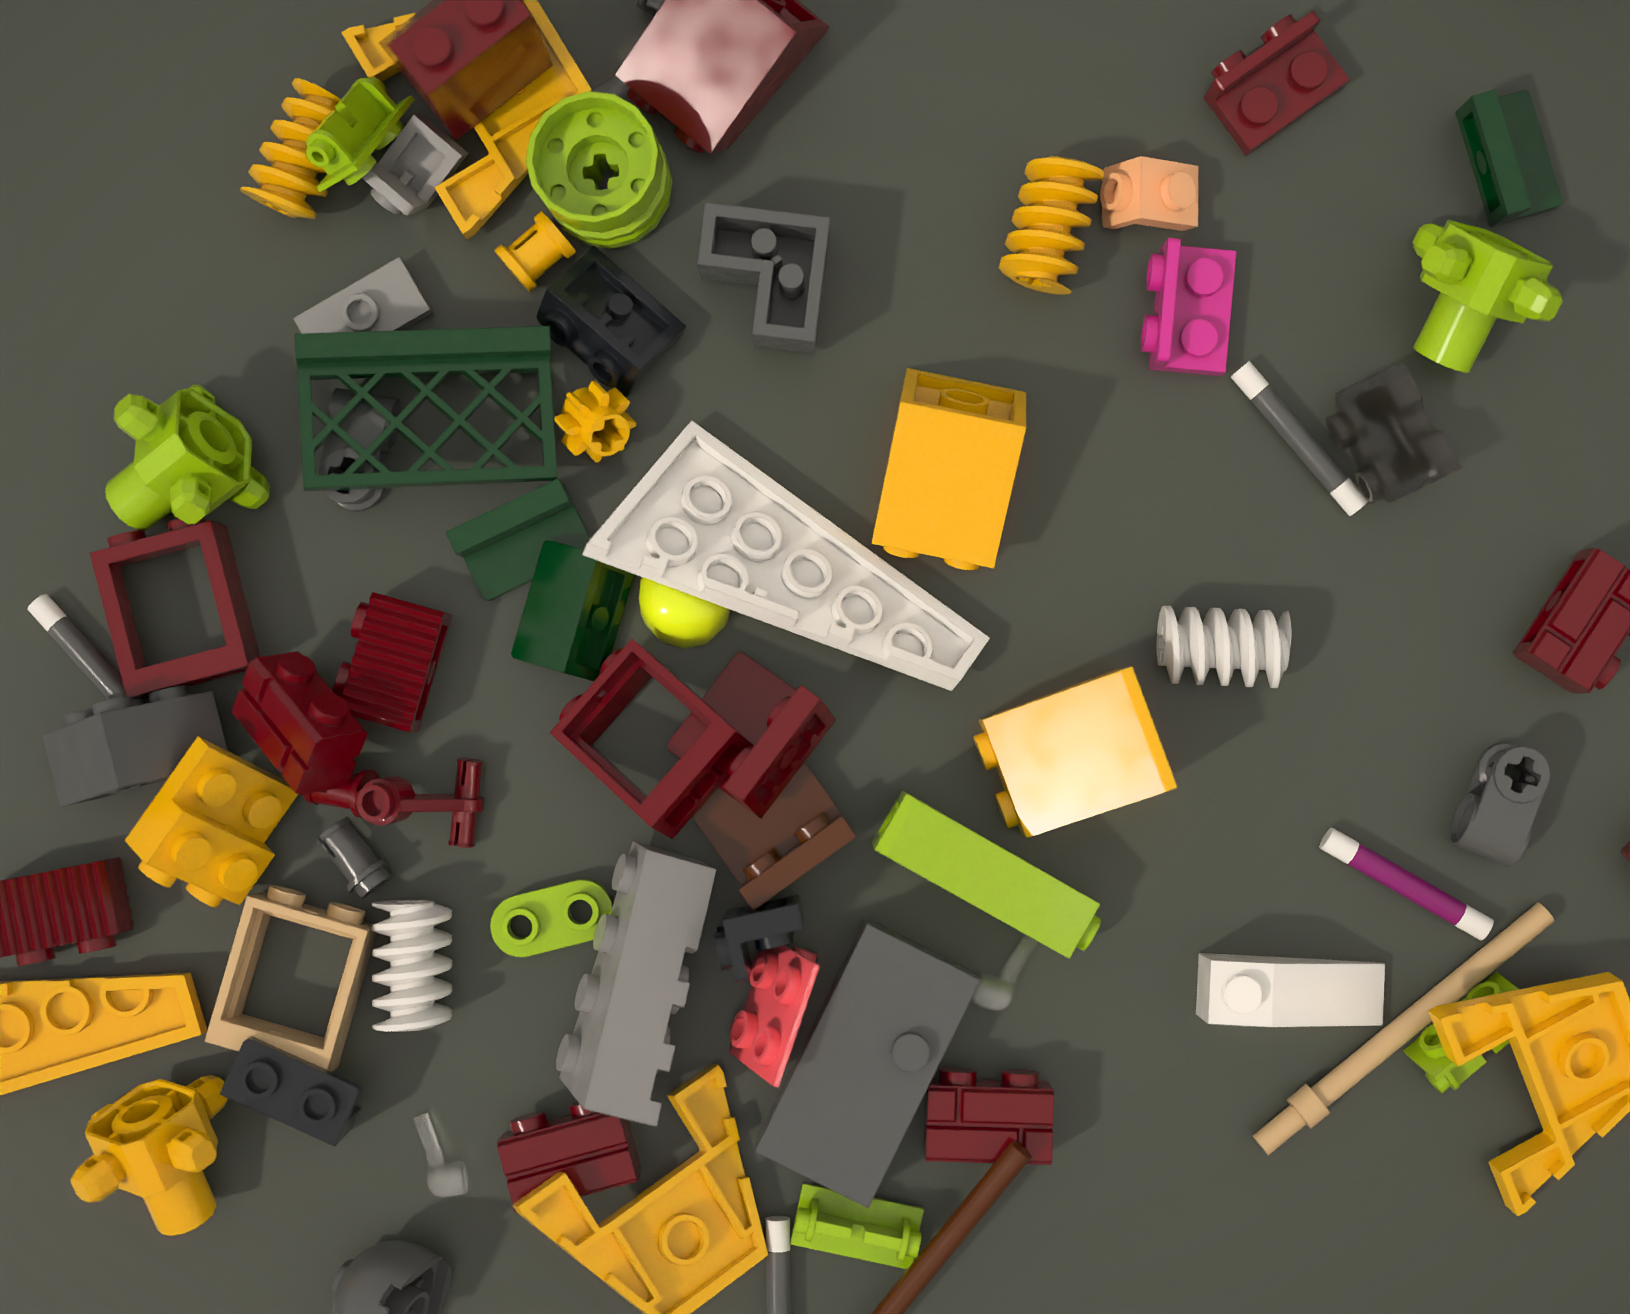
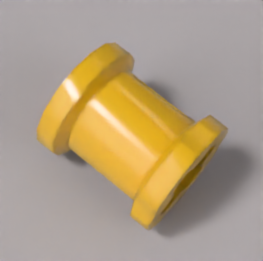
M542 211L534 217L535 223L508 247L500 244L494 250L506 267L530 293L537 288L536 280L563 256L570 258L576 253L564 235Z

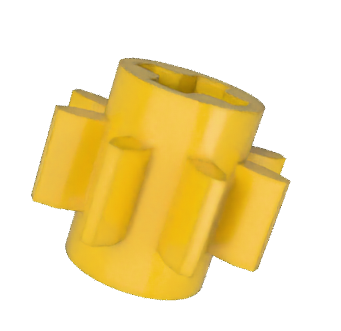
M594 380L590 382L588 387L566 394L567 398L563 403L561 414L555 416L554 421L565 432L561 442L573 455L578 456L585 451L595 463H598L603 456H610L625 449L624 446L629 439L630 429L636 427V422L625 412L631 402L616 387L606 392Z

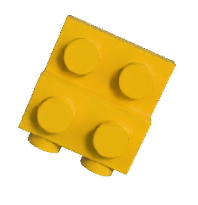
M197 736L129 833L125 842L142 860L138 866L139 870L156 883L170 888L178 878L188 883L186 889L191 895L211 907L217 908L223 899L240 906L274 858L275 854L265 844V841L298 794L294 792L286 780Z

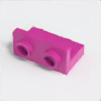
M1167 238L1161 246L1159 254H1150L1148 261L1146 290L1155 291L1156 294L1154 315L1144 316L1141 332V352L1150 353L1149 370L1222 376L1226 373L1237 251L1180 246L1181 239Z

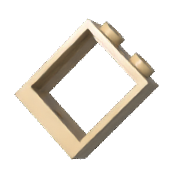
M270 885L268 893L262 891L249 895L246 898L204 1042L239 1052L244 1040L249 1037H255L332 1072L338 1068L377 936V933L372 931L374 923L363 921L366 912L362 909L342 903L329 902L328 909L325 910L304 904L306 894L283 886ZM271 916L353 939L325 1037L242 1014Z

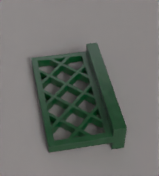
M549 326L294 334L304 491L541 482L557 479ZM537 372L539 395L523 412L518 410L496 390L511 373ZM479 374L497 375L488 383ZM449 375H465L482 390L460 415L434 393V390ZM416 376L435 377L425 385ZM386 377H402L419 392L397 417L370 395ZM357 378H371L363 388L353 380ZM339 379L356 395L333 419H330L312 403L311 380ZM488 397L515 419L494 444H491L467 422ZM426 399L453 422L430 447L403 424ZM363 401L389 424L367 449L363 448L340 427ZM538 408L540 409L541 429L529 419ZM313 416L326 426L315 438ZM523 426L542 443L543 466L517 467L499 450ZM459 428L486 451L471 469H454L437 454ZM396 431L423 453L408 471L391 472L373 456ZM333 433L359 455L356 461L343 474L316 475L315 452ZM492 458L503 466L499 468H484ZM429 461H432L441 469L420 471ZM366 463L377 471V473L357 472Z

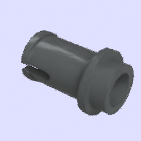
M345 817L325 830L316 839V842L324 848L349 883L345 887L349 893L356 891L359 897L363 899L379 889L392 876L386 870L389 864L385 858L378 860L351 824L350 818Z

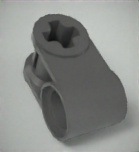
M336 388L329 402L327 416L333 419L356 394L348 389ZM370 394L395 417L401 413L399 398ZM363 401L340 427L363 448L367 449L389 424ZM398 431L373 455L387 469ZM333 433L324 443L319 475L343 474L356 461L359 455ZM368 463L358 471L359 473H377ZM385 488L351 489L350 492L348 490H327L323 492L342 508L352 512H359L374 507L381 500Z
M1509 743L1494 744L1484 750L1478 759L1466 795L1453 817L1449 833L1450 844L1508 867L1518 863L1528 846L1534 819L1550 782L1551 772L1549 763L1544 756L1533 748ZM1508 763L1521 770V776L1518 781L1504 775Z

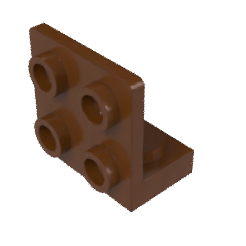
M805 762L762 819L758 818L719 788L713 792L692 816L741 885L739 891L752 910L758 908L857 837L854 830Z

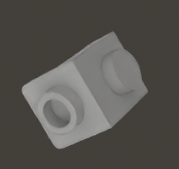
M418 113L412 116L381 160L362 179L373 187L371 195L382 207L397 215L403 213L406 216H411L427 210L438 195L434 187L449 179L469 153L425 115Z

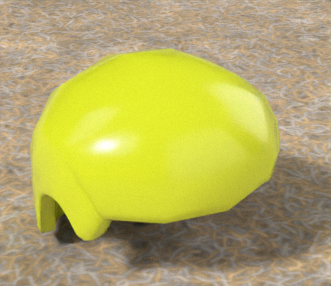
M644 577L641 578L639 590L641 616L645 625L662 643L683 649L704 645L710 642L726 626L729 620L730 609Z

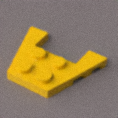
M537 0L520 1L531 13L553 66L474 126L489 154L434 187L466 240L473 237L528 174L526 157L529 137L543 113L563 98L588 91L592 92V89ZM416 13L394 17L393 23L367 29L364 25H359L341 32L368 77H376L383 82L400 71L379 42Z
M1604 972L1439 1005L1428 1010L1446 1057L1458 1067L1507 1040L1510 1042L1543 1128L1541 1133L1488 1161L1505 1206L1517 1217L1526 1213L1536 1203L1530 1196L1552 1175L1557 1180H1560L1575 1165L1572 1155L1595 1133L1603 1138L1630 1112V999L1623 981L1612 973Z
M717 1064L709 1065L667 1095L698 1145L699 1151L602 1222L596 1223L566 1173L560 1171L513 1204L514 1209L519 1215L643 1314H691L768 1256L750 1178L745 1176L737 1144L740 1138L735 1117L730 1116L724 1087H727L724 1073Z

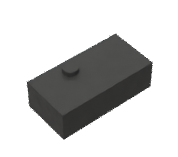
M865 918L757 1136L755 1152L869 1208L981 981L976 972Z

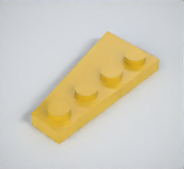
M191 972L0 981V1095L206 1033L208 1030Z

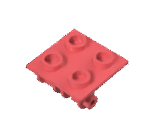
M787 945L765 949L757 954L751 966V989L744 1009L736 1014L730 1029L731 1047L729 1053L769 1084L778 1088L786 1064L789 1061L798 1029L801 1026L802 1017L808 1005V999L820 970V965L815 963L818 956L817 953L800 947L792 949Z

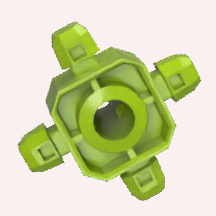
M1447 220L1445 226L1431 223L1424 224L1418 229L1413 240V248L1417 255L1423 258L1421 261L1423 271L1420 279L1440 292L1413 346L1421 355L1450 369L1469 373L1497 318L1524 324L1526 318L1537 321H1550L1556 316L1562 304V297L1558 289L1548 283L1547 277L1553 268L1550 261L1494 232L1452 220Z
M193 384L188 389L178 390L161 405L143 396L133 394L126 395L117 403L114 409V420L117 426L136 440L134 461L107 482L105 493L111 509L128 526L137 530H148L171 511L185 523L196 524L226 500L249 509H257L268 500L270 484L265 476L251 466L252 438L241 421L215 404V396L201 385Z

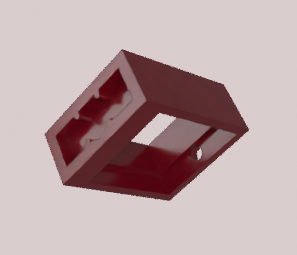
M205 516L196 524H187L178 518L167 523L169 532L147 538L144 530L117 534L107 539L109 548L90 552L126 696L131 698H149V693L181 685L190 687L246 672L250 661L260 657L227 526L213 521L206 522ZM201 545L227 646L146 667L120 566Z
M633 639L624 648L615 650L607 657L601 666L599 677L584 694L574 697L565 705L560 713L559 722L550 731V734L644 822L670 839H673L726 779L730 766L738 754L745 748L754 746L753 743L653 654ZM653 677L708 727L647 796L593 744L650 678Z

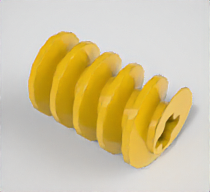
M294 78L292 85L303 99L286 97L281 104L283 111L293 121L275 119L270 126L271 131L282 144L263 142L259 149L272 166L253 164L248 173L261 188L242 186L239 190L253 200L291 218L316 219L318 213L305 201L307 195L327 196L328 191L326 189L320 192L316 188L320 183L316 179L317 174L327 173L323 168L312 164L307 158L306 141L326 116L332 111L337 110L335 106L341 99L314 83Z
M1049 156L1047 158L1033 159L1027 163L1024 172L1031 182L1022 185L1018 194V198L1025 206L1015 209L1011 219L1015 227L1020 230L1008 233L1005 241L1007 248L1014 254L1001 257L998 268L1008 278L1024 287L1050 294H1071L1072 290L1057 281L1058 275H1076L1079 267L1065 259L1064 253L1067 251H1083L1085 243L1071 235L1070 231L1071 228L1089 227L1092 219L1076 209L1078 204H1095L1097 202L1098 195L1083 187L1084 181L1102 180L1105 172L1092 164L1071 158Z

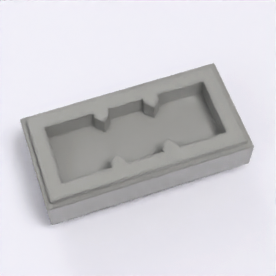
M398 257L293 319L301 333L398 331L411 327L433 314V311L405 263Z

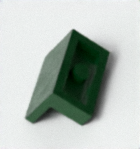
M1494 89L1471 96L1455 113L1490 228L1550 211L1562 204V197L1529 91L1521 90L1498 97L1497 90Z
M559 478L445 532L455 554L464 558L482 598L487 601H491L532 581L544 541L550 540L585 549L591 539L565 484Z
M546 540L541 548L511 656L514 659L595 681L600 675L602 664L612 653L634 574L582 555L584 552L582 548Z

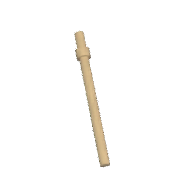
M1537 902L1310 1088L1305 1084L1287 1098L1289 1106L1252 1135L1255 1141L1269 1156L1305 1125L1312 1129L1330 1114L1327 1109L1328 1106L1432 1022L1428 1010L1435 1006L1457 1002L1555 921L1550 912Z

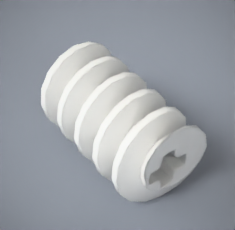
M1162 606L1156 636L1158 666L1167 667L1171 684H1178L1184 668L1191 667L1196 685H1203L1209 668H1216L1221 686H1228L1234 669H1241L1245 687L1254 686L1259 670L1266 671L1270 688L1279 687L1282 675L1288 667L1290 656L1291 619L1289 611H1284L1278 623H1276L1275 616L1270 610H1259L1252 623L1246 609H1235L1227 623L1221 608H1210L1202 623L1196 607H1185L1177 623L1172 607Z
M384 900L373 902V907L390 912V918L373 924L372 931L390 937V943L373 949L372 956L389 961L390 968L373 974L372 981L389 986L390 993L373 999L372 1006L389 1011L390 1019L372 1025V1028L387 1032L417 1031L432 1028L452 1018V1009L436 1003L435 1000L450 995L452 993V984L434 976L452 968V960L434 951L450 945L452 935L449 932L434 928V925L450 920L452 910L436 904L434 901Z

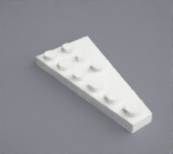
M692 420L590 539L582 554L950 691L961 681L990 639Z

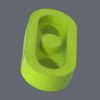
M576 879L516 894L504 900L495 909L490 924L491 935L496 945L503 952L515 957H528L594 940L595 930L603 914H611L613 899L609 891L602 884L591 879ZM584 900L591 905L593 913L588 922L582 923L573 919L570 908L574 901ZM524 915L529 918L532 923V931L528 937H518L512 932L511 920L514 916Z

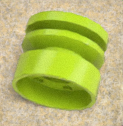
M588 91L563 98L543 113L529 137L526 165L533 189L564 231L587 246L614 249L636 243L655 229L669 207L673 180L667 157L658 143L651 125L638 108L615 94ZM612 170L616 177L609 178L607 189L599 190L596 183L603 181L604 171Z

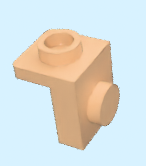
M1139 156L1103 169L1105 174L1100 189V201L1102 204V226L1104 228L1118 229L1132 224L1185 231L1198 227L1199 166Z

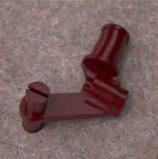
M473 758L457 759L455 793L415 794L412 785L404 778L399 776L380 778L375 770L363 769L359 773H352L349 782L341 788L306 794L304 797L310 804H324L351 809L355 817L363 818L375 825L401 822L407 819L412 812H452L448 845L471 848L475 847L474 838L477 812L484 811L485 798L479 796L484 761Z

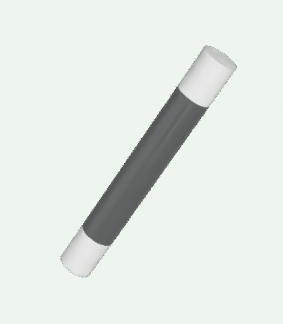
M1250 361L1231 376L1233 381L1349 517L1369 501Z
M43 594L36 598L28 606L27 610L109 700L126 696L121 675L49 595ZM131 698L133 706L146 704L141 698Z
M770 1216L765 1218L766 1247L768 1251V1256L766 1257L767 1314H791L790 1218L786 1216Z

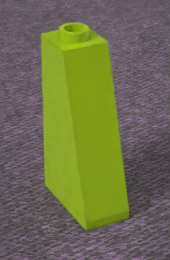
M901 790L872 841L874 850L1069 959L1076 947L1082 951L1087 949L1100 927L1102 919L1095 915L1100 906L1098 902Z

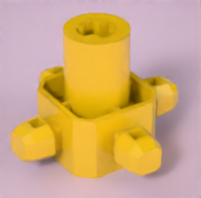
M213 1075L202 1076L187 1086L157 1079L139 1084L113 1104L108 1103L92 1114L91 1119L88 1121L85 1135L94 1155L79 1166L71 1178L70 1182L76 1195L81 1200L92 1203L101 1201L119 1188L143 1197L153 1222L162 1235L184 1234L205 1223L217 1208L216 1199L203 1172L207 1166L215 1161L217 1155L218 1139L209 1120L224 1108L229 1099L220 1095L225 1082L220 1077Z

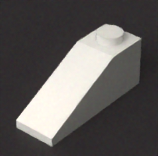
M1199 953L1196 1015L1208 1024L1258 1027L1383 1025L1385 963Z

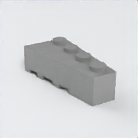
M632 841L629 854H622L616 863L612 877V889L616 890L617 893L611 914H603L597 924L593 940V948L598 951L591 975L584 974L580 980L575 996V1010L580 1011L573 1034H565L556 1058V1069L561 1071L560 1080L584 1109L657 1127L662 1103L650 1101L656 1074L659 1071H670L675 1046L670 1045L668 1022L670 1014H676L680 1008L685 1007L690 983H688L689 969L682 962L685 952L694 954L698 950L717 870L702 860Z

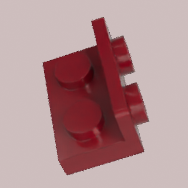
M1311 11L1297 22L1291 14L1284 17L1261 36L1265 45L1248 57L1245 56L1242 50H1239L1221 62L1211 72L1215 81H1213L1203 98L1245 156L1343 88L1350 80L1314 31L1321 21L1314 11Z

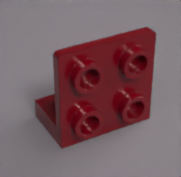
M738 652L702 697L706 703L754 744L753 747L749 746L738 754L730 766L728 776L718 788L760 819L766 814L836 721L823 701L802 685L795 690L743 652ZM691 712L667 743L668 751L680 759L708 726Z

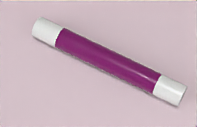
M1331 827L1322 838L1319 846L1321 850L1480 941L1484 940L1491 931L1494 920L1338 830Z

